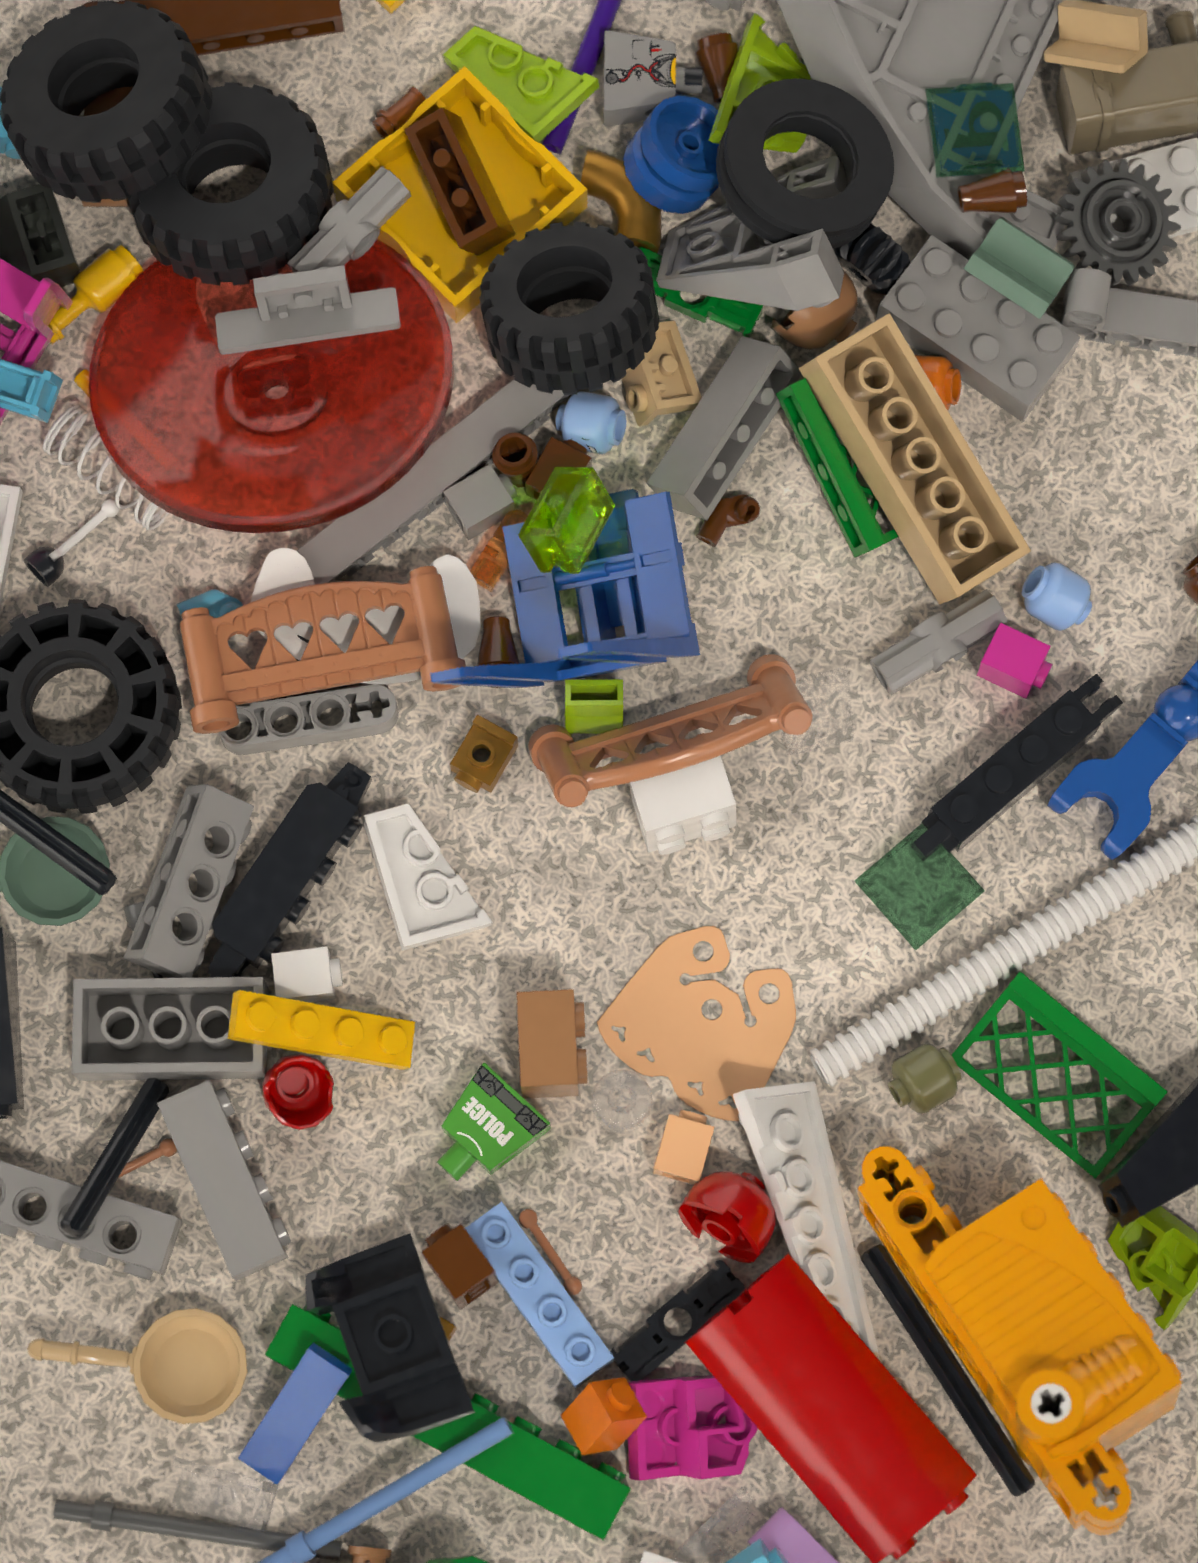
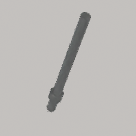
M57 1499L54 1508V1519L91 1524V1529L111 1532L112 1527L269 1551H278L285 1547V1540L295 1535L115 1508L114 1502L95 1500L94 1504ZM336 1540L329 1542L316 1550L317 1556L315 1557L340 1561L343 1542Z

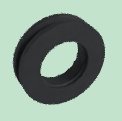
M784 79L756 89L740 103L720 140L716 156V172L721 192L733 213L745 226L761 238L774 244L823 228L832 248L835 249L846 245L860 236L875 218L891 189L894 176V158L889 139L880 122L858 99L838 87L817 80ZM800 132L815 136L830 146L842 161L847 177L845 190L833 197L819 199L794 194L779 184L767 168L763 155L764 142L778 133Z

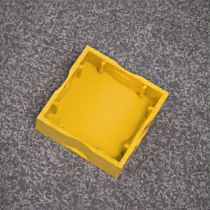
M465 66L420 104L414 114L401 128L388 137L379 140L332 182L337 202L344 199L348 201L381 166L390 170L410 191L411 197L380 228V234L376 242L456 323L480 304V286L483 276L486 272H489L488 267L497 254L504 255L503 249L514 239L517 241L523 240L526 232L536 228L539 231L550 229V224L560 222L563 223V226H567L588 207L587 188L544 145L528 136L514 121L508 109ZM442 107L461 117L516 234L478 256L459 248L404 130Z

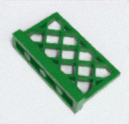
M806 378L776 393L854 558L898 538L899 536L894 529L883 534L875 517L879 503L870 489L860 486L855 476L857 466L853 459L849 463L846 456L851 457L846 447L840 444L834 427L814 396ZM867 498L872 499L870 505L867 501Z
M1020 971L952 1054L959 1068L1095 1179L1168 1092ZM1009 1000L1025 1012L1027 1032L999 1034L997 1014ZM1031 1018L1046 1030L1032 1031ZM992 1021L994 1035L980 1036ZM1054 1035L1062 1042L1064 1062L1035 1064L1033 1036ZM1028 1037L1030 1065L1002 1068L999 1040ZM994 1040L997 1068L977 1070L962 1058L974 1042ZM1067 1047L1083 1060L1069 1061ZM1090 1065L1098 1071L1100 1092L1072 1094L1069 1066ZM1064 1067L1067 1095L1039 1098L1036 1069ZM1031 1070L1034 1098L1013 1100L1005 1093L1003 1073ZM998 1073L999 1087L983 1074ZM1104 1077L1120 1090L1106 1091ZM1127 1095L1141 1106V1109L1129 1123L1109 1125L1106 1096ZM1101 1097L1104 1125L1076 1128L1073 1100ZM1068 1100L1070 1128L1050 1130L1041 1123L1040 1103ZM1034 1103L1036 1118L1024 1109L1021 1104ZM1123 1129L1111 1144L1110 1130ZM1104 1130L1106 1151L1093 1165L1078 1153L1076 1133ZM1071 1133L1072 1147L1057 1135Z

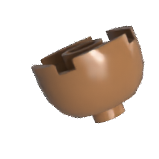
M844 271L839 299H835L830 304L820 308L812 306L799 311L790 310L781 323L773 318L771 329L794 346L809 350L823 348L833 340L838 343L844 341L857 325L852 319L857 309V290L852 279Z

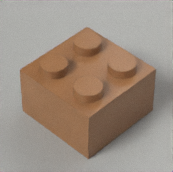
M574 989L517 992L522 1097L527 1099L579 1096L578 1084H588L586 1049H577L576 1038L585 1037L584 1002H574Z

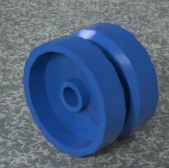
M678 95L664 99L653 109L644 121L643 126L628 142L623 157L626 176L635 191L649 204L665 212L686 214L699 210L719 187L716 172V156L719 144L709 141L718 113L714 106L698 98Z

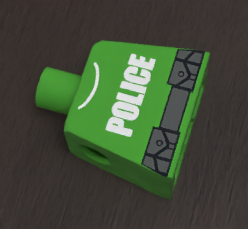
M484 1062L441 1126L443 1132L455 1143L437 1163L456 1181L475 1162L492 1175L546 1134L551 1128L550 1122Z

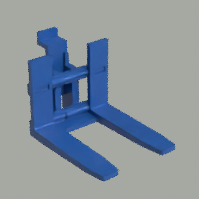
M629 489L597 496L595 499L597 512L584 514L589 561L555 568L547 518L504 526L503 533L525 663L470 666L430 673L431 682L461 686L528 688L544 686V682L575 680L667 662L666 657L699 656L700 651L695 623L691 621L682 567L685 566L682 543L678 542L670 492L639 497L636 489ZM575 588L584 643L568 646L559 591ZM624 626L625 636L616 638L615 627Z

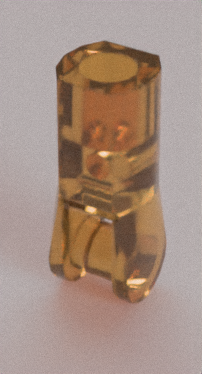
M512 510L505 515L493 538L489 540L470 570L477 584L490 592H493L509 566L503 527L530 521L525 512Z

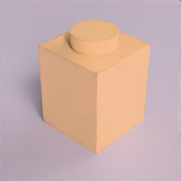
M680 1110L679 1117L669 1114L653 1174L692 1185L700 1181L715 1128L706 1125L707 1117L686 1110Z

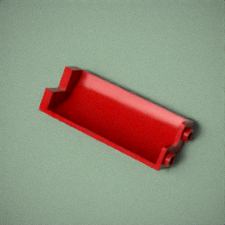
M789 1254L763 1272L735 1300L712 1316L685 1342L872 1563H878L890 1554L895 1560L901 1558L917 1543L914 1537L916 1533L941 1511L949 1515L968 1499L969 1495L964 1489L975 1479L977 1474Z

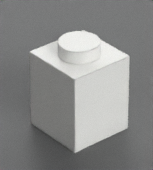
M327 946L271 954L277 997L309 1003L336 999L334 987L343 986L341 964L339 958L331 959Z

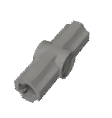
M381 166L348 201L346 199L339 201L326 213L319 225V231L287 263L289 268L295 273L315 270L320 267L342 266L350 259L356 260L373 246L380 234V228L411 197L410 191L390 170Z
M986 589L946 614L939 612L927 618L909 633V637L872 658L870 665L884 689L892 695L932 670L934 673L943 670L942 664L950 659L959 660L969 651L968 648L996 632L1000 622L1007 625L1008 620L996 597Z

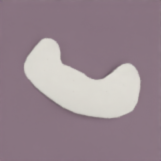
M279 548L269 552L258 575L251 602L282 591L314 585L312 571L306 559L291 548ZM448 554L437 558L430 566L436 567L437 573L442 576L458 658L463 659L476 646L481 628L480 601L477 582L466 564L458 557ZM390 606L385 612L379 609L370 610L366 614L365 619L389 644H392L405 613L399 606ZM352 614L343 615L339 621L328 617L322 620L320 629L346 653L359 620ZM306 622L298 623L293 629L289 626H280L275 630L274 637L294 658L301 660L308 643L301 640L297 635L310 640L313 628ZM258 631L267 640V635L262 631ZM420 672L360 683L378 685L410 682L421 679Z

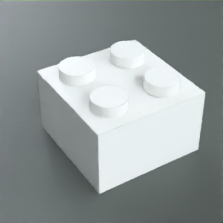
M721 756L667 774L630 782L633 806L648 853L656 850L659 851L660 855L674 853L685 848L686 841L702 836L704 841L716 840L730 833L729 828L737 826L736 802Z

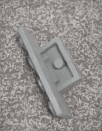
M344 265L254 278V294L258 307L221 312L215 315L218 349L222 355L399 329L401 326L396 289L391 287L350 293Z

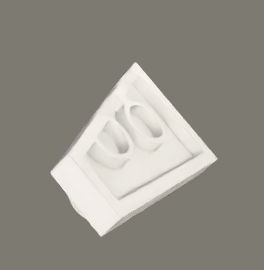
M409 803L364 815L362 819L402 951L492 925V920L484 909H480L468 892L469 888L459 874L456 875L443 857L440 847Z

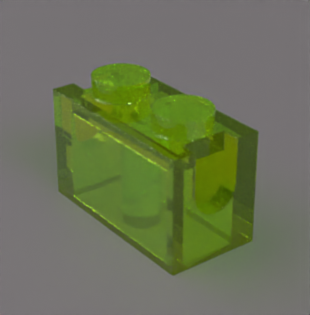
M555 467L518 536L541 573H551L554 566H559L563 572L579 574L609 519L615 504L593 467Z

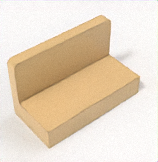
M1063 0L1058 4L1059 39L1044 51V61L1113 73H1125L1148 53L1147 10L1080 0Z

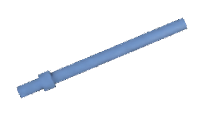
M503 1416L310 1532L305 1533L302 1530L285 1540V1547L258 1563H305L317 1556L316 1550L513 1434L509 1422Z

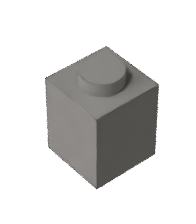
M490 464L443 491L445 505L468 541L515 513L513 499L517 497L514 486L503 473L497 476Z

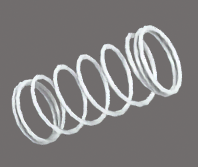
M80 405L68 408L49 429L43 442L44 452H47L48 455L58 453V461L61 465L68 466L78 462L77 475L80 480H89L97 476V492L106 495L116 491L115 504L118 509H127L136 504L134 511L135 521L142 524L146 530H154L160 526L166 516L179 503L184 491L183 484L177 480L165 485L150 502L142 520H140L138 517L140 504L145 494L152 491L164 474L163 469L157 470L152 475L138 499L127 505H121L119 503L121 489L125 481L132 477L144 462V454L134 459L118 485L107 491H102L100 488L102 474L105 468L118 458L126 442L121 440L112 448L100 470L92 475L83 476L81 474L83 459L86 453L95 448L101 441L107 428L106 425H103L94 432L80 456L69 462L63 461V449L68 441L77 434L88 417L87 411L81 408ZM77 413L76 418L68 427L62 440L51 447L55 436L62 426ZM175 489L166 505L158 513L154 514L162 501ZM170 507V510L166 513V515L163 518H161L162 514L166 511V509Z

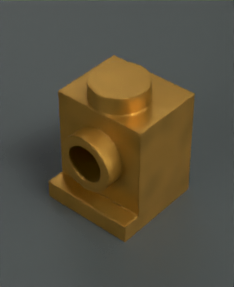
M477 714L472 727L450 763L451 771L456 773L454 780L472 792L478 793L480 788H483L491 793L518 748V736ZM479 748H485L490 752V757L485 762H478L473 758V753Z

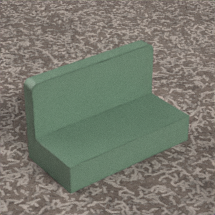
M1000 217L980 247L973 253L964 270L1040 319L1073 272L1075 265L1007 219Z

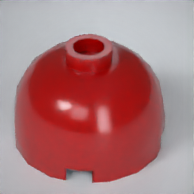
M728 1171L715 1172L700 1179L689 1190L678 1210L683 1224L695 1237L699 1239L703 1229L714 1239L726 1245L718 1251L729 1259L743 1263H752L763 1253L772 1237L776 1219L771 1199L764 1191V1184L756 1176L747 1172L741 1174Z

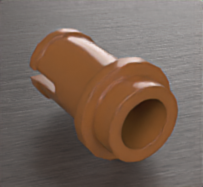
M412 87L386 111L380 109L376 113L377 118L373 121V126L379 135L384 139L401 128L414 114L417 107L426 100L425 96L418 89Z

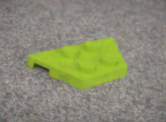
M755 13L746 25L709 137V141L715 144L720 143L740 103L756 89L784 79L812 80L806 66L799 61L797 54L785 42L777 46L761 28L766 22ZM800 132L778 133L764 142L763 149L797 153L804 144L807 134Z

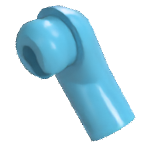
M217 589L209 590L177 604L180 614L192 608L203 607L209 609L210 616L214 618L221 617L243 606L242 602L237 598Z

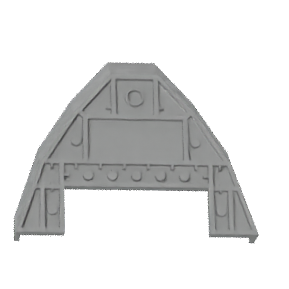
M776 0L811 79L828 83L849 93L864 104L880 122L889 139L894 158V176L888 195L926 232L969 260L980 247L997 219L1003 217L1054 250L1058 241L1056 236L1062 232L1065 226L1057 223L1054 219L1061 212L1068 211L1067 209L1026 189L1027 207L1017 208L1016 213L974 211L962 213L958 198V186L969 184L994 174L991 172V169L1058 22V4L1063 0ZM1003 91L1009 94L1010 107L1004 120L999 110L993 104L979 102L971 109L968 117L969 134L960 130L975 95L984 99L985 94L981 92ZM966 93L960 108L935 96ZM931 104L956 116L949 133L947 129L943 130L945 142L939 155L937 152ZM980 117V127L986 131L993 130L998 122L999 131L997 133L976 134L972 128L973 122ZM991 147L983 167L973 163L976 155L974 153H971L969 160L951 152L952 149ZM946 159L968 170L946 171L942 168Z

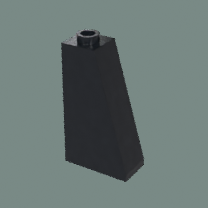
M0 927V1119H7L12 1117V1110L24 1109L16 942L3 927Z
M1198 1077L1098 1185L1103 1194V1203L1107 1211L1117 1218L1122 1228L1198 1186Z

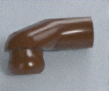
M748 495L722 498L708 520H704L696 537L712 547H716L727 527L747 524L757 519L760 514L759 502Z

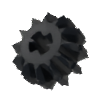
M872 223L856 239L834 249V253L838 261L843 264V268L848 270L864 286H868L877 293L887 294L910 264L909 256L902 250V246L896 243L880 227H876Z

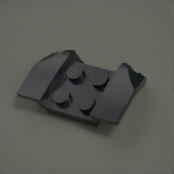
M411 1233L324 1265L306 1274L305 1293L307 1311L314 1312L319 1316L334 1312L363 1396L342 1400L339 1404L359 1433L366 1439L376 1443L416 1435L475 1412L435 1306Z

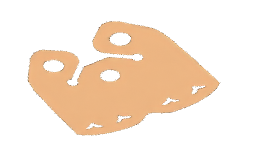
M703 926L670 936L658 946L597 1021V1025L607 1046L630 1068L645 1076L668 1077L679 1099L697 1111L722 1120L739 1121L737 1108L734 1109L729 1104L719 1105L718 1102L732 1096V1100L735 1103L733 1094L746 1089L763 1088L766 1086L792 1034L796 1021L792 981L788 973L783 969L777 968L753 971L746 977L743 988L751 1015L756 1018V1024L753 1027H748L745 1025L746 1017L739 995L715 979L690 982L688 985H683L680 982V977L684 973L693 976L721 972L729 963L730 953L721 929L715 926ZM700 941H706L713 947V956L708 961H699L693 955V948ZM765 984H773L779 990V998L772 1004H766L760 1000L759 990ZM709 999L718 1001L722 1006V1013L715 1020H709L702 1014V1005ZM612 1026L625 1027V1041L622 1042L620 1040L619 1033L612 1030ZM650 1048L651 1055L655 1061L651 1062L645 1055H637V1052ZM702 1082L703 1095L700 1096L697 1089L689 1087L687 1083Z

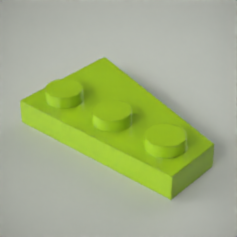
M477 26L469 30L443 54L445 63L454 72L457 73L465 66L508 109L517 125L538 143L600 88L598 78L586 73L583 75L577 74L564 68L561 62L549 57L545 60L523 50L521 45Z

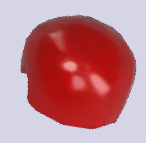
M301 1053L284 1056L266 1072L263 1081L264 1103L275 1119L282 1125L297 1130L316 1127L333 1110L332 1095L334 1081L330 1072L326 1070L325 1065L318 1059Z

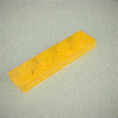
M238 990L233 992L228 1039L405 1070L411 1067L415 1022Z

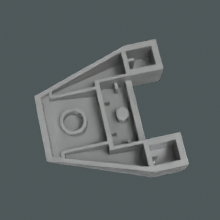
M836 155L796 168L775 179L794 194L819 199L833 197L844 191L847 177L844 167ZM725 203L668 232L656 281L660 288L799 311L812 306L815 308L824 307L835 299H839L844 271L823 228L773 244L745 226L733 213L729 205Z

